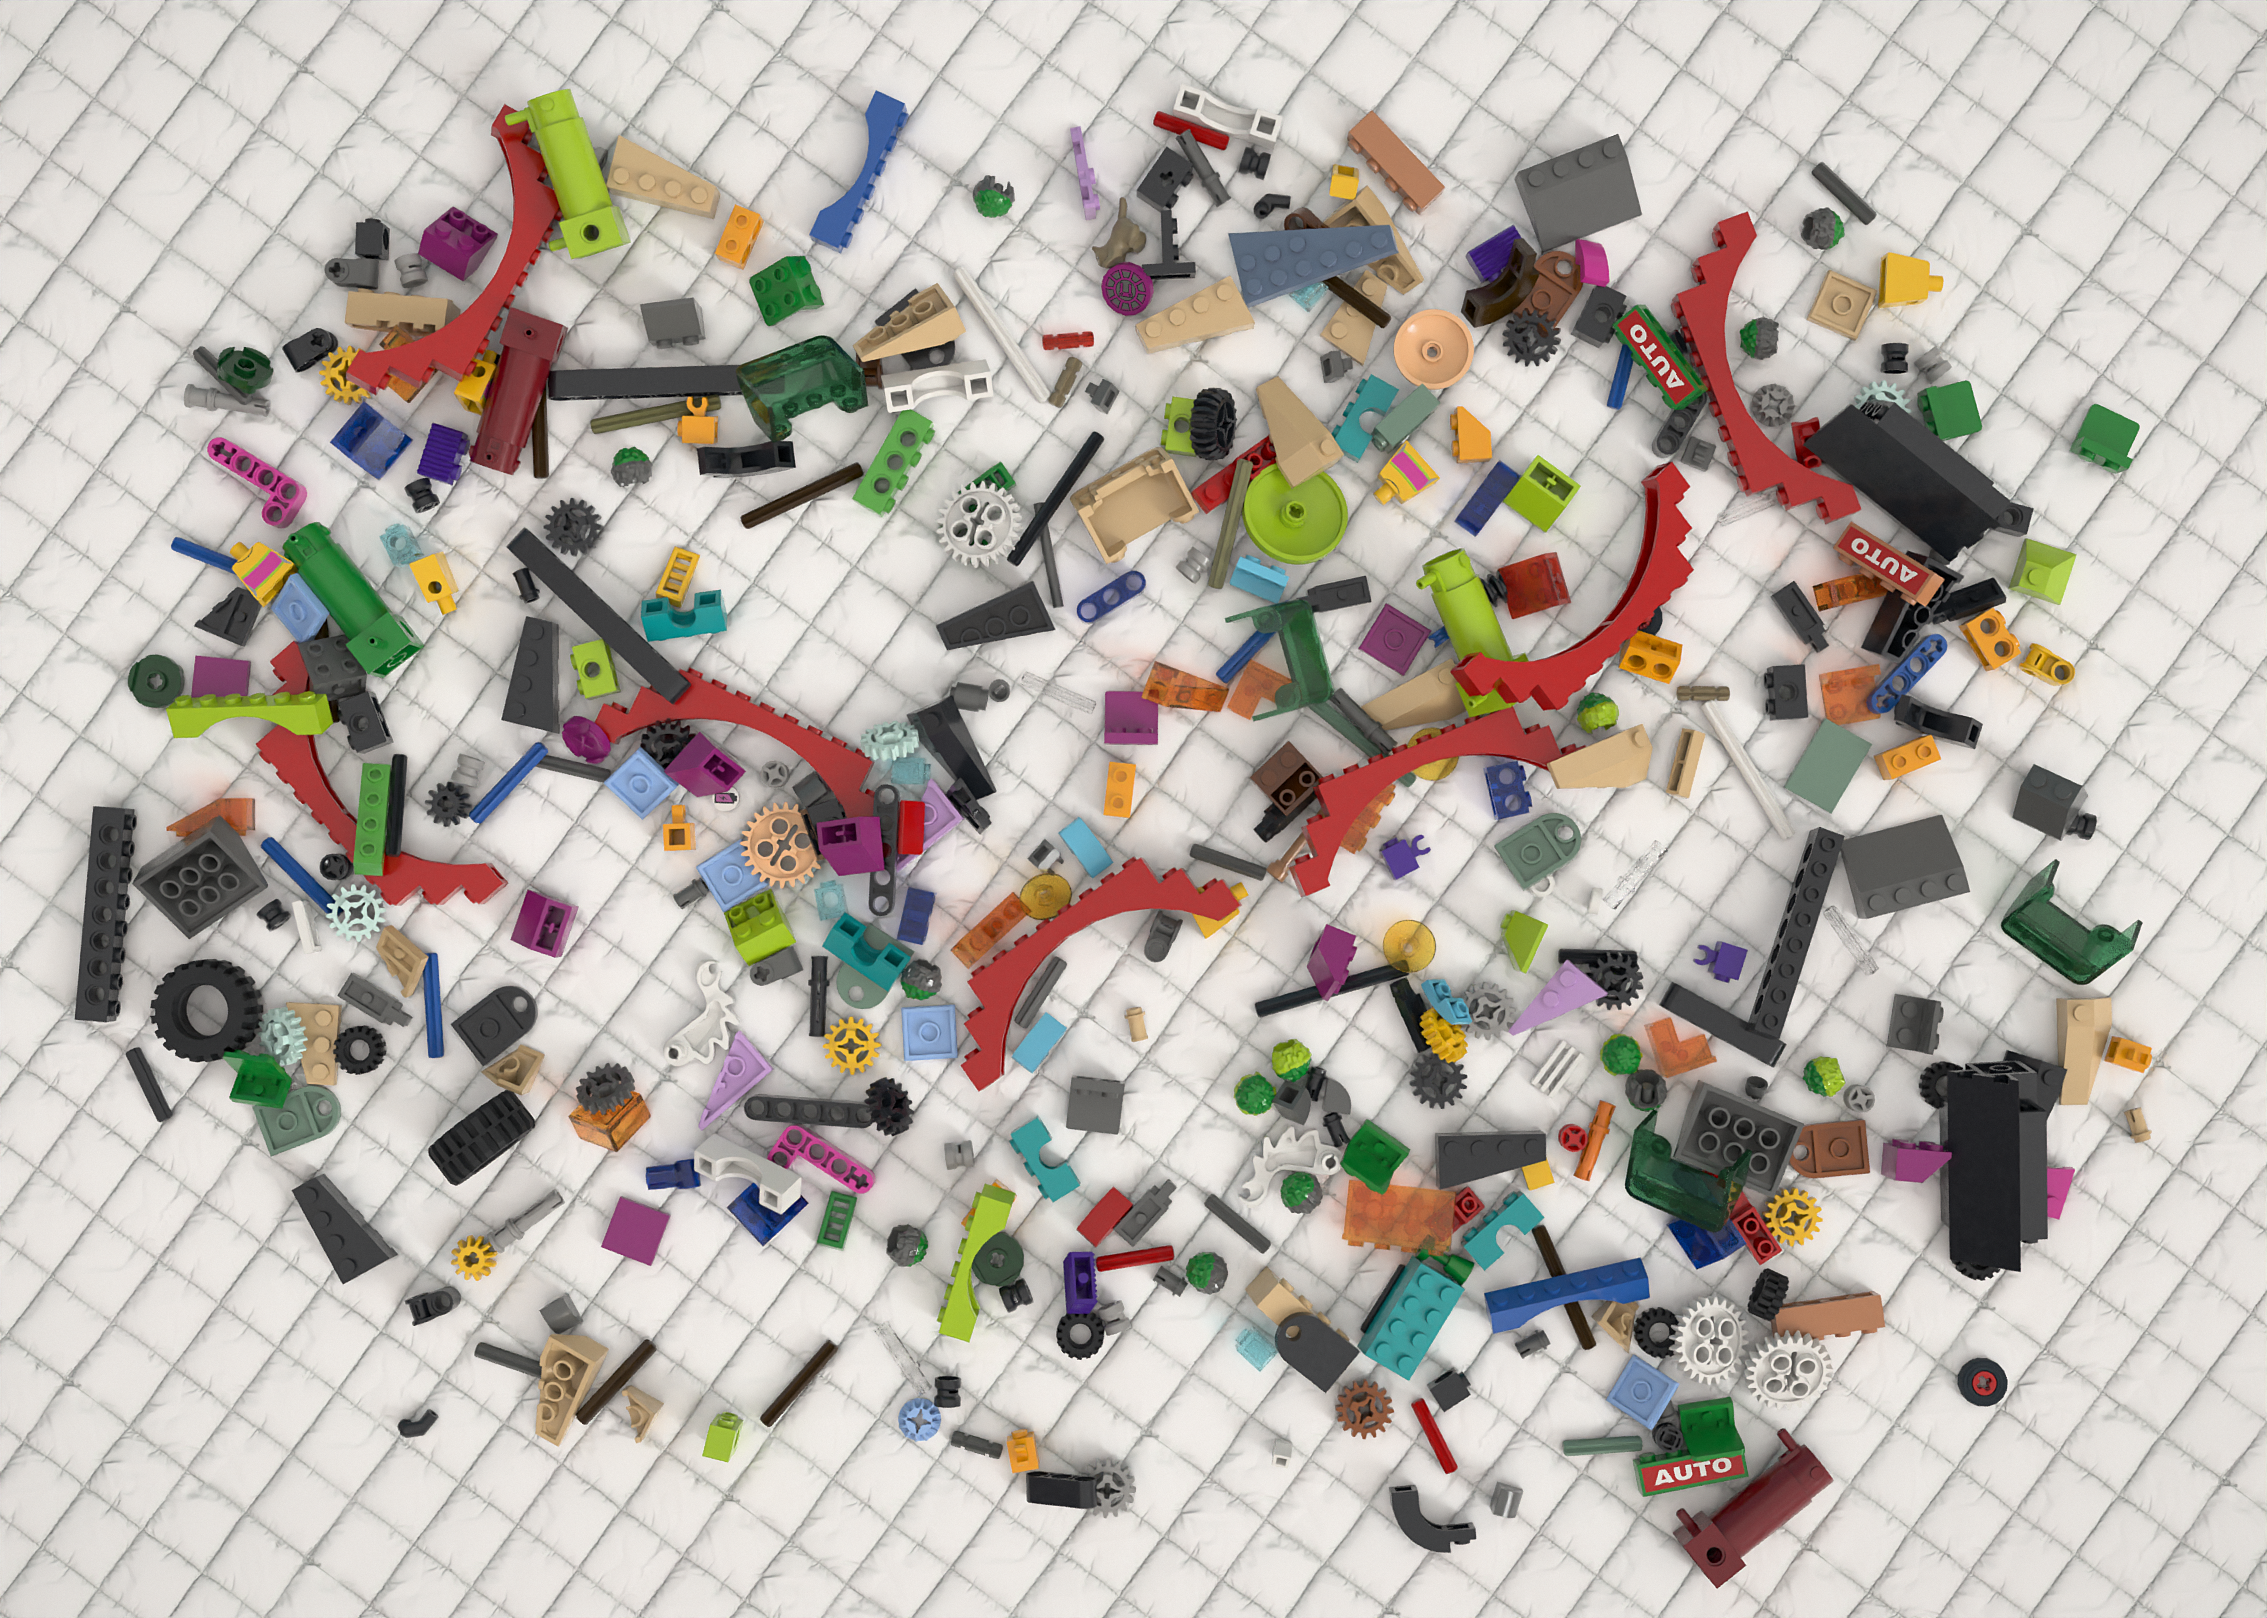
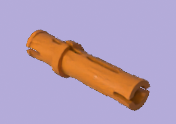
M1602 1100L1599 1101L1593 1122H1590L1588 1126L1590 1130L1587 1144L1582 1150L1573 1176L1590 1181L1606 1134L1610 1132L1608 1127L1616 1108L1615 1105Z

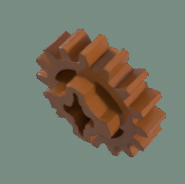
M1363 1379L1362 1385L1358 1386L1354 1380L1352 1381V1389H1349L1347 1386L1343 1387L1346 1393L1345 1396H1337L1338 1400L1342 1402V1404L1335 1405V1410L1342 1412L1337 1416L1338 1422L1345 1421L1342 1428L1344 1431L1351 1428L1352 1437H1355L1360 1432L1362 1439H1366L1367 1433H1371L1373 1438H1375L1377 1429L1382 1432L1386 1431L1383 1426L1384 1422L1390 1424L1392 1422L1391 1418L1387 1416V1414L1394 1413L1393 1407L1387 1406L1392 1402L1390 1396L1384 1397L1387 1392L1384 1387L1377 1390L1378 1383L1376 1381L1371 1386H1368L1367 1380ZM1364 1392V1395L1359 1396L1357 1398L1353 1397L1358 1393ZM1376 1396L1382 1403V1411L1374 1405ZM1368 1404L1370 1411H1364L1361 1414L1359 1407H1365ZM1347 1408L1355 1413L1353 1422L1347 1416ZM1376 1421L1371 1425L1364 1426L1367 1422Z

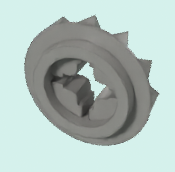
M1774 383L1761 387L1755 393L1751 407L1755 418L1760 423L1775 427L1784 424L1792 417L1795 405L1793 395L1789 393L1786 387ZM1769 398H1772L1774 401H1783L1777 407L1778 412L1774 409L1764 410L1770 403Z

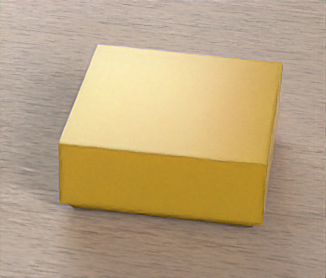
M1547 1157L1546 1161L1521 1167L1529 1191L1555 1183Z

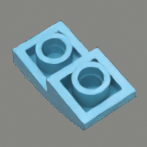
M1080 817L1058 832L1071 853L1077 857L1091 878H1094L1114 863Z
M1445 979L1426 980L1421 984L1432 1006L1447 1022L1452 1025L1470 1024L1472 1022L1468 1007L1464 1003L1463 998L1452 997L1450 987Z
M1046 1012L1021 1042L1011 1058L1030 1073H1033L1049 1055V1051L1064 1035L1067 1028Z

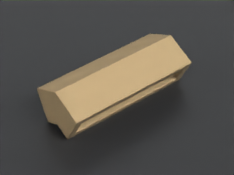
M1682 728L1666 793L1685 799L1689 798L1705 733Z

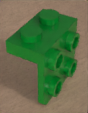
M786 256L749 279L750 286L767 326H774L800 310L818 309L824 305L821 291L816 285L811 272V266L805 256Z
M1965 380L1938 388L1937 386H1932L1917 393L1918 407L1923 414L1924 426L1942 441L1981 431L1982 423L1969 381Z
M2094 404L2090 406L2069 451L2077 454L2084 461L2094 462L2102 466L2104 470L2110 473H2120L2129 469L2133 461L2127 455L2139 432L2140 425L2099 404Z
M235 1050L234 1053H224L223 1059L238 1073L229 1096L232 1102L283 1108L293 1079L275 1061L273 1056L264 1053L255 1056L241 1050Z
M1366 1119L1352 1136L1350 1142H1348L1340 1165L1347 1174L1355 1176L1364 1182L1371 1191L1384 1195L1389 1187L1393 1173L1408 1156L1410 1149Z
M1731 1397L1678 1405L1680 1431L1683 1434L1684 1443L1693 1461L1706 1462L1711 1459L1731 1458L1745 1453V1446L1735 1426L1734 1407Z

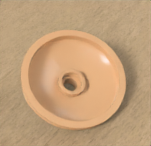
M1429 309L1412 315L1402 324L1395 337L1393 353L1397 368L1406 380L1417 387L1423 383L1428 390H1439L1452 386L1466 374L1472 363L1474 344L1468 327L1461 319L1444 310ZM1434 349L1436 356L1429 357L1427 350Z

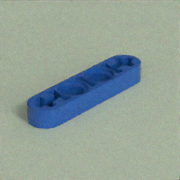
M1932 634L1922 638L1904 657L1901 663L1897 664L1868 695L1866 704L1869 711L1874 714L1889 712L1899 702L1901 694L1906 695L1947 651V641L1939 634ZM1936 641L1937 645L1935 648L1937 651H1931L1924 655L1923 652H1927L1932 646L1930 642ZM1914 657L1921 661L1922 666L1918 672H1914L1910 668V661ZM1895 676L1903 679L1904 686L1900 691L1892 686V680ZM1887 693H1889L1891 696H1887V697L1882 701V704H1883L1884 706L1877 707V705H1876V704L1878 703L1877 698H1878V697H1883V696H1885Z

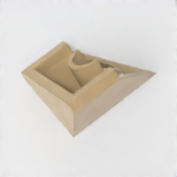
M520 1044L518 1049L484 1069L481 1073L497 1086L522 1096L530 1092L545 1054Z
M1607 1300L1591 1317L1629 1354L1635 1313L1640 1306L1636 1302L1622 1304Z
M630 1385L623 1389L622 1395L623 1397L628 1395L630 1406L626 1407V1410L629 1411L631 1417V1428H637L638 1435L634 1439L636 1443H639L646 1437L664 1403Z

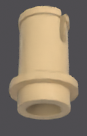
M1141 1007L1126 1009V1015H1124L1125 1019H1128L1132 1042L1148 1039L1143 1018L1145 1011H1142Z
M2141 1107L2124 1112L2132 1132L2130 1138H2134L2135 1143L2151 1139L2150 1134L2152 1130L2147 1128Z

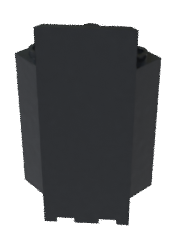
M1872 399L1871 401H1866L1860 409L1849 404L1811 435L1803 444L1823 460L1821 463L1847 484L1853 485L1854 490L1914 538L1928 544L1949 562L1957 558L1964 546L1969 549L1980 541L1989 527L1993 530L1999 527L2001 524L1995 519L2010 502L2007 497L1992 486L1994 484L1992 480L1895 402Z
M2019 1060L1965 1063V1070L1947 1071V1096H1939L1940 1145H1943L1944 1150L1952 1152L1951 1159L1940 1167L1941 1221L1949 1228L1950 1260L2021 1272V1242L2033 1244L2037 1243L2038 1240L2048 1239L2047 1111L2037 1105V1072Z

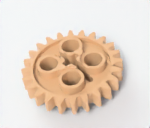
M787 802L784 803L783 809H779L777 804L773 803V811L771 812L764 806L763 816L754 813L757 820L756 823L747 821L751 831H742V834L748 837V841H742L740 845L748 847V850L742 852L741 856L750 857L745 866L754 865L755 868L751 874L755 875L760 872L762 874L760 877L761 883L766 878H769L770 887L776 881H779L780 887L783 889L785 882L789 881L791 887L794 888L796 879L805 884L804 875L807 874L813 878L814 875L811 869L816 868L820 870L821 866L816 862L817 858L811 841L810 845L804 849L798 848L795 845V838L798 835L805 834L808 836L801 813L798 812V804H795L793 809L790 810L788 809ZM777 820L785 821L788 825L787 831L783 834H776L772 830L773 823ZM797 825L798 829L789 841L791 849L789 851L784 850L775 865L771 866L770 862L779 850L778 840L784 841L792 827ZM763 842H768L773 846V852L768 857H763L758 853V846ZM786 856L793 857L796 861V866L791 871H785L780 866L781 860Z

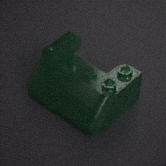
M820 335L741 364L736 369L737 382L755 424L773 443L782 441L792 434V424L788 419L795 418L810 410L818 409L831 402L846 413H854L868 406L864 370L829 336Z

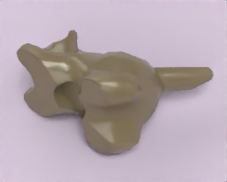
M1121 197L1119 200L1118 220L1112 228L1108 242L1102 247H1092L1096 254L1098 265L1105 269H1110L1120 262H1125L1127 253H1139L1146 245L1145 233L1140 231L1137 224H1134L1131 219L1126 217L1128 206L1124 197Z

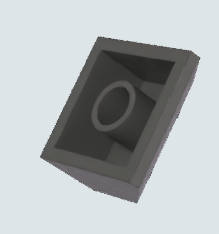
M694 297L640 304L648 340L653 346H657L658 349L673 347L672 343L680 342L687 346L699 344V340L706 339L702 307Z
M2033 764L2020 787L2012 818L2062 841L2087 799L2088 794L2082 785Z

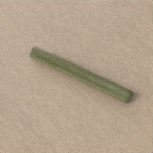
M718 395L705 396L709 402L706 412L721 409V400ZM702 397L693 399L695 407H701ZM687 400L595 418L590 421L592 432L599 434L694 414L688 409Z
M1239 459L1237 461L1208 585L1215 589H1222L1224 586L1250 480L1253 462L1246 459Z

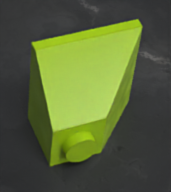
M2025 538L2008 589L2061 605L2077 554Z
M1512 910L1510 914H1505L1500 924V928L1503 929L1501 936L1514 970L1526 974L1548 928V924Z

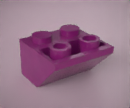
M452 207L424 229L418 254L461 281H464L479 268L497 239L498 233L471 218L463 211Z
M700 731L664 770L669 777L696 797L727 792L746 772L731 755Z
M879 816L854 817L817 823L819 850L838 876L884 871Z
M527 889L510 940L530 950L554 958L562 957L579 906Z
M1328 924L1325 925L1315 942L1306 966L1321 997L1326 1001H1329L1333 993L1338 994L1341 985H1344L1349 973L1347 967L1352 962L1357 947L1353 945L1356 939L1355 935Z
M1892 1139V1143H1883L1881 1175L1895 1181L1923 1183L1951 1159L1952 1152L1944 1150L1943 1145L1935 1144V1142L1919 1141V1145H1916V1143L1909 1142V1140Z

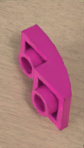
M1577 239L1575 241V264L1580 265V282L1605 287L1610 280L1608 260L1603 245Z

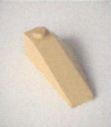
M1368 185L1356 193L1354 200L1348 199L1323 221L1330 228L1390 225L1394 232L1399 253L1367 265L1377 272L1379 278L1403 295L1424 281L1384 205Z
M938 283L914 295L908 300V307L900 313L894 311L889 315L891 320L887 324L876 326L852 345L862 362L942 345L957 339L959 335L966 332L955 306Z
M1279 376L1256 388L1263 417L1267 420L1269 426L1270 442L1274 444L1277 456L1275 460L1277 467L1291 489L1333 467L1341 459L1344 453L1332 434Z
M1452 658L1361 706L1373 720L1379 721L1382 724L1384 730L1450 720L1467 711L1455 684L1457 680L1450 673L1456 666Z
M1640 724L1549 762L1547 766L1557 789H1583L1585 787L1626 788L1646 779L1653 748L1643 724Z
M2111 997L2056 998L2058 1066L2068 1069L2059 1094V1105H2087L2112 1026Z
M551 1334L540 1356V1366H542L541 1379L538 1383L540 1403L537 1405L535 1434L559 1447L601 1369L609 1350L607 1347L587 1336Z

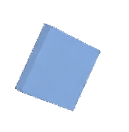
M298 573L289 576L271 607L272 611L298 643L313 641L330 614Z
M641 747L604 782L642 820L679 785Z
M742 839L696 866V869L723 912H726L769 885L767 879L762 883L760 882L762 875L760 872L755 875L751 874L755 868L754 865L745 866L750 857L741 856L742 852L748 850L747 847L740 845V842L743 841Z
M955 1004L901 1008L904 1061L958 1058Z
M1633 1354L1606 1401L1648 1429L1653 1430L1680 1384Z

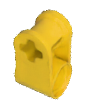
M2035 643L2030 644L2029 648L2031 650L2024 663H2020L2018 666L2023 672L2037 677L2052 686L2067 684L2075 676V668L2069 661ZM2056 667H2060L2064 671L2062 680L2057 679L2054 675Z

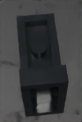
M1161 210L1163 263L1142 264L1143 271L1147 276H1150L1151 280L1195 278L1196 275L1195 262L1174 263V261L1179 260L1178 244H1173V234H1178L1177 218H1172V210Z

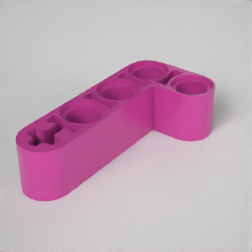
M217 437L209 442L207 452L213 460L271 494L262 509L263 520L277 528L288 527L307 498L306 488L298 481L227 439ZM223 447L234 455L231 458L227 457L220 450ZM246 459H250V468L246 471H243V461ZM272 472L273 481L265 485V476ZM292 486H295V496L291 499H288V489ZM277 509H281L282 517L275 522L273 514Z
M794 1123L788 1126L767 1157V1160L777 1164L774 1160V1155L776 1152H783L787 1156L786 1165L779 1166L788 1169L799 1155L859 1194L868 1192L875 1183V1174L869 1167L803 1124ZM796 1129L801 1132V1142L794 1143L790 1140V1130ZM812 1145H821L824 1148V1156L821 1158L815 1157L811 1152ZM834 1160H844L847 1164L846 1171H836L833 1166ZM853 1166L857 1168L853 1173L858 1177H861L863 1174L866 1175V1182L869 1185L866 1183L862 1186L858 1185L859 1179L854 1175L850 1179L846 1177L852 1171Z

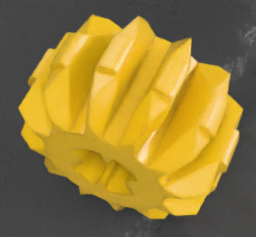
M469 1235L466 1241L459 1240L457 1242L459 1248H455L451 1252L454 1256L458 1257L451 1261V1265L459 1264L460 1268L455 1273L458 1275L464 1271L465 1280H469L473 1275L474 1279L479 1281L482 1279V1274L485 1276L491 1274L489 1267L497 1265V1262L490 1258L495 1257L498 1253L497 1251H489L488 1248L492 1246L490 1242L485 1245L483 1244L484 1236L481 1235L475 1240L473 1235ZM472 1253L477 1254L475 1258L479 1257V1261L473 1263L471 1261L473 1258L469 1257Z

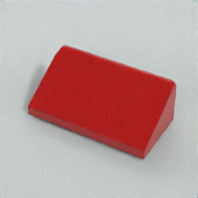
M901 800L899 803L898 854L921 855L923 853L925 803L922 801Z

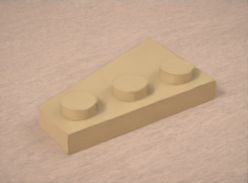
M1366 270L1353 288L1381 308L1388 284ZM1344 301L1324 328L1320 337L1363 366L1376 324Z
M286 1002L288 1011L294 1010V1017H301L299 1024L301 1027L305 1026L306 1028L303 1033L308 1040L303 1041V1045L307 1049L301 1052L303 1055L301 1063L307 1084L337 1085L338 1063L334 1060L337 1056L333 1054V1049H336V1045H334L335 1040L339 1039L342 1005Z

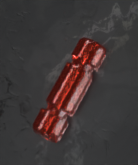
M1091 331L1082 332V334L1074 332L1057 334V336H1053V334L1043 335V349L1054 350V347H1058V349L1079 348V345L1092 347L1094 346V334Z

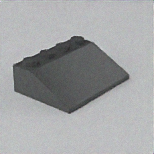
M1619 134L1521 170L1514 179L1542 253L1642 215L1628 157Z
M220 815L142 866L132 883L188 939H191L268 887L267 881L241 837Z
M1942 815L1843 840L1840 851L1859 919H1869L1970 892L1964 866Z
M1698 1080L1687 1107L1673 1157L1774 1198L1804 1123Z

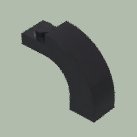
M772 440L758 445L732 448H697L700 475L713 476V478L747 477L796 468L793 441Z
M1901 694L1900 700L1894 708L1895 716L1893 720L1896 721V725L1921 735H1932L1933 739L1971 749L1976 748L1983 724L1972 717L1936 709L1912 696Z
M1416 1485L1389 1487L1391 1507L1398 1525L1405 1535L1417 1545L1434 1552L1451 1553L1450 1542H1454L1456 1545L1469 1544L1470 1540L1477 1539L1476 1528L1472 1522L1439 1525L1427 1520L1420 1512Z

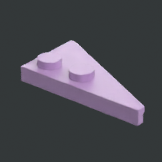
M1081 126L1070 128L1085 220L1096 219V210H1100L1098 194H1093L1091 184H1096L1094 169L1088 168Z
M933 778L928 781L926 791L921 799L925 803L923 852L965 819ZM898 854L897 873L919 855Z
M1566 960L1508 1032L1514 1036L1594 1000L1605 997L1608 992L1570 960Z
M741 1030L735 1034L730 1051L725 1058L724 1065L712 1089L707 1106L702 1113L698 1125L701 1131L774 1069Z

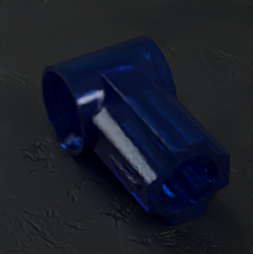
M694 1159L674 1162L675 1164L646 1167L645 1176L648 1190L677 1187V1189L700 1187V1173L694 1171Z

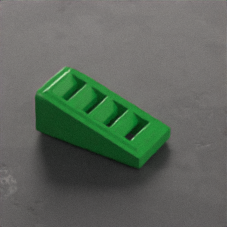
M1001 461L972 481L976 486H979L982 481L985 482L990 478L992 483H995L998 487V491L1002 487L1009 491L1016 486L1015 481ZM997 473H999L1005 481V484L1002 486L994 476ZM971 483L965 486L966 490H970ZM978 504L969 506L968 509L971 513L977 509Z
M831 1191L816 1242L818 1245L844 1251L857 1197ZM838 1201L849 1204V1208L834 1206V1203ZM832 1211L846 1215L845 1220L831 1216ZM829 1222L842 1225V1230L828 1227ZM826 1234L840 1236V1239L837 1241L826 1238Z

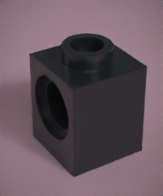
M368 218L365 219V222H356L355 254L360 258L389 260L390 229L381 223L379 219Z
M2009 502L1995 519L2001 525L1993 531L2016 537L2026 535L2034 508ZM2005 512H2009L2013 517L2011 525L2004 521Z
M1451 1368L1427 1384L1443 1412H1446L1471 1395L1467 1389L1471 1385L1463 1372L1457 1374L1454 1368Z

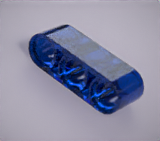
M1499 460L1454 522L1476 537L1521 475Z
M1129 571L1083 599L1077 606L1079 620L1084 624H1094L1141 595L1146 588L1144 575L1139 571ZM1129 578H1139L1142 583L1141 587L1138 590H1130L1126 585ZM1108 591L1116 592L1119 595L1118 602L1113 605L1107 604L1104 601L1105 593ZM1092 605L1096 608V614L1093 618L1087 619L1082 616L1081 610L1084 606Z

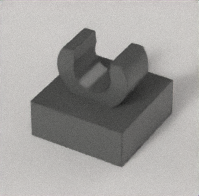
M1340 350L1330 351L1320 357L1324 383L1335 382L1345 377L1344 373L1348 372L1347 370L1353 369L1352 358L1342 359Z
M1102 379L1099 386L1089 382L1085 390L1092 398L1091 403L1105 414H1108L1120 392L1111 382Z
M1692 436L1680 462L1706 472L1717 446Z
M1046 839L1027 858L1042 873L1047 871L1051 875L1055 872L1050 866L1055 861L1061 864L1064 863L1063 858L1060 857L1061 853Z

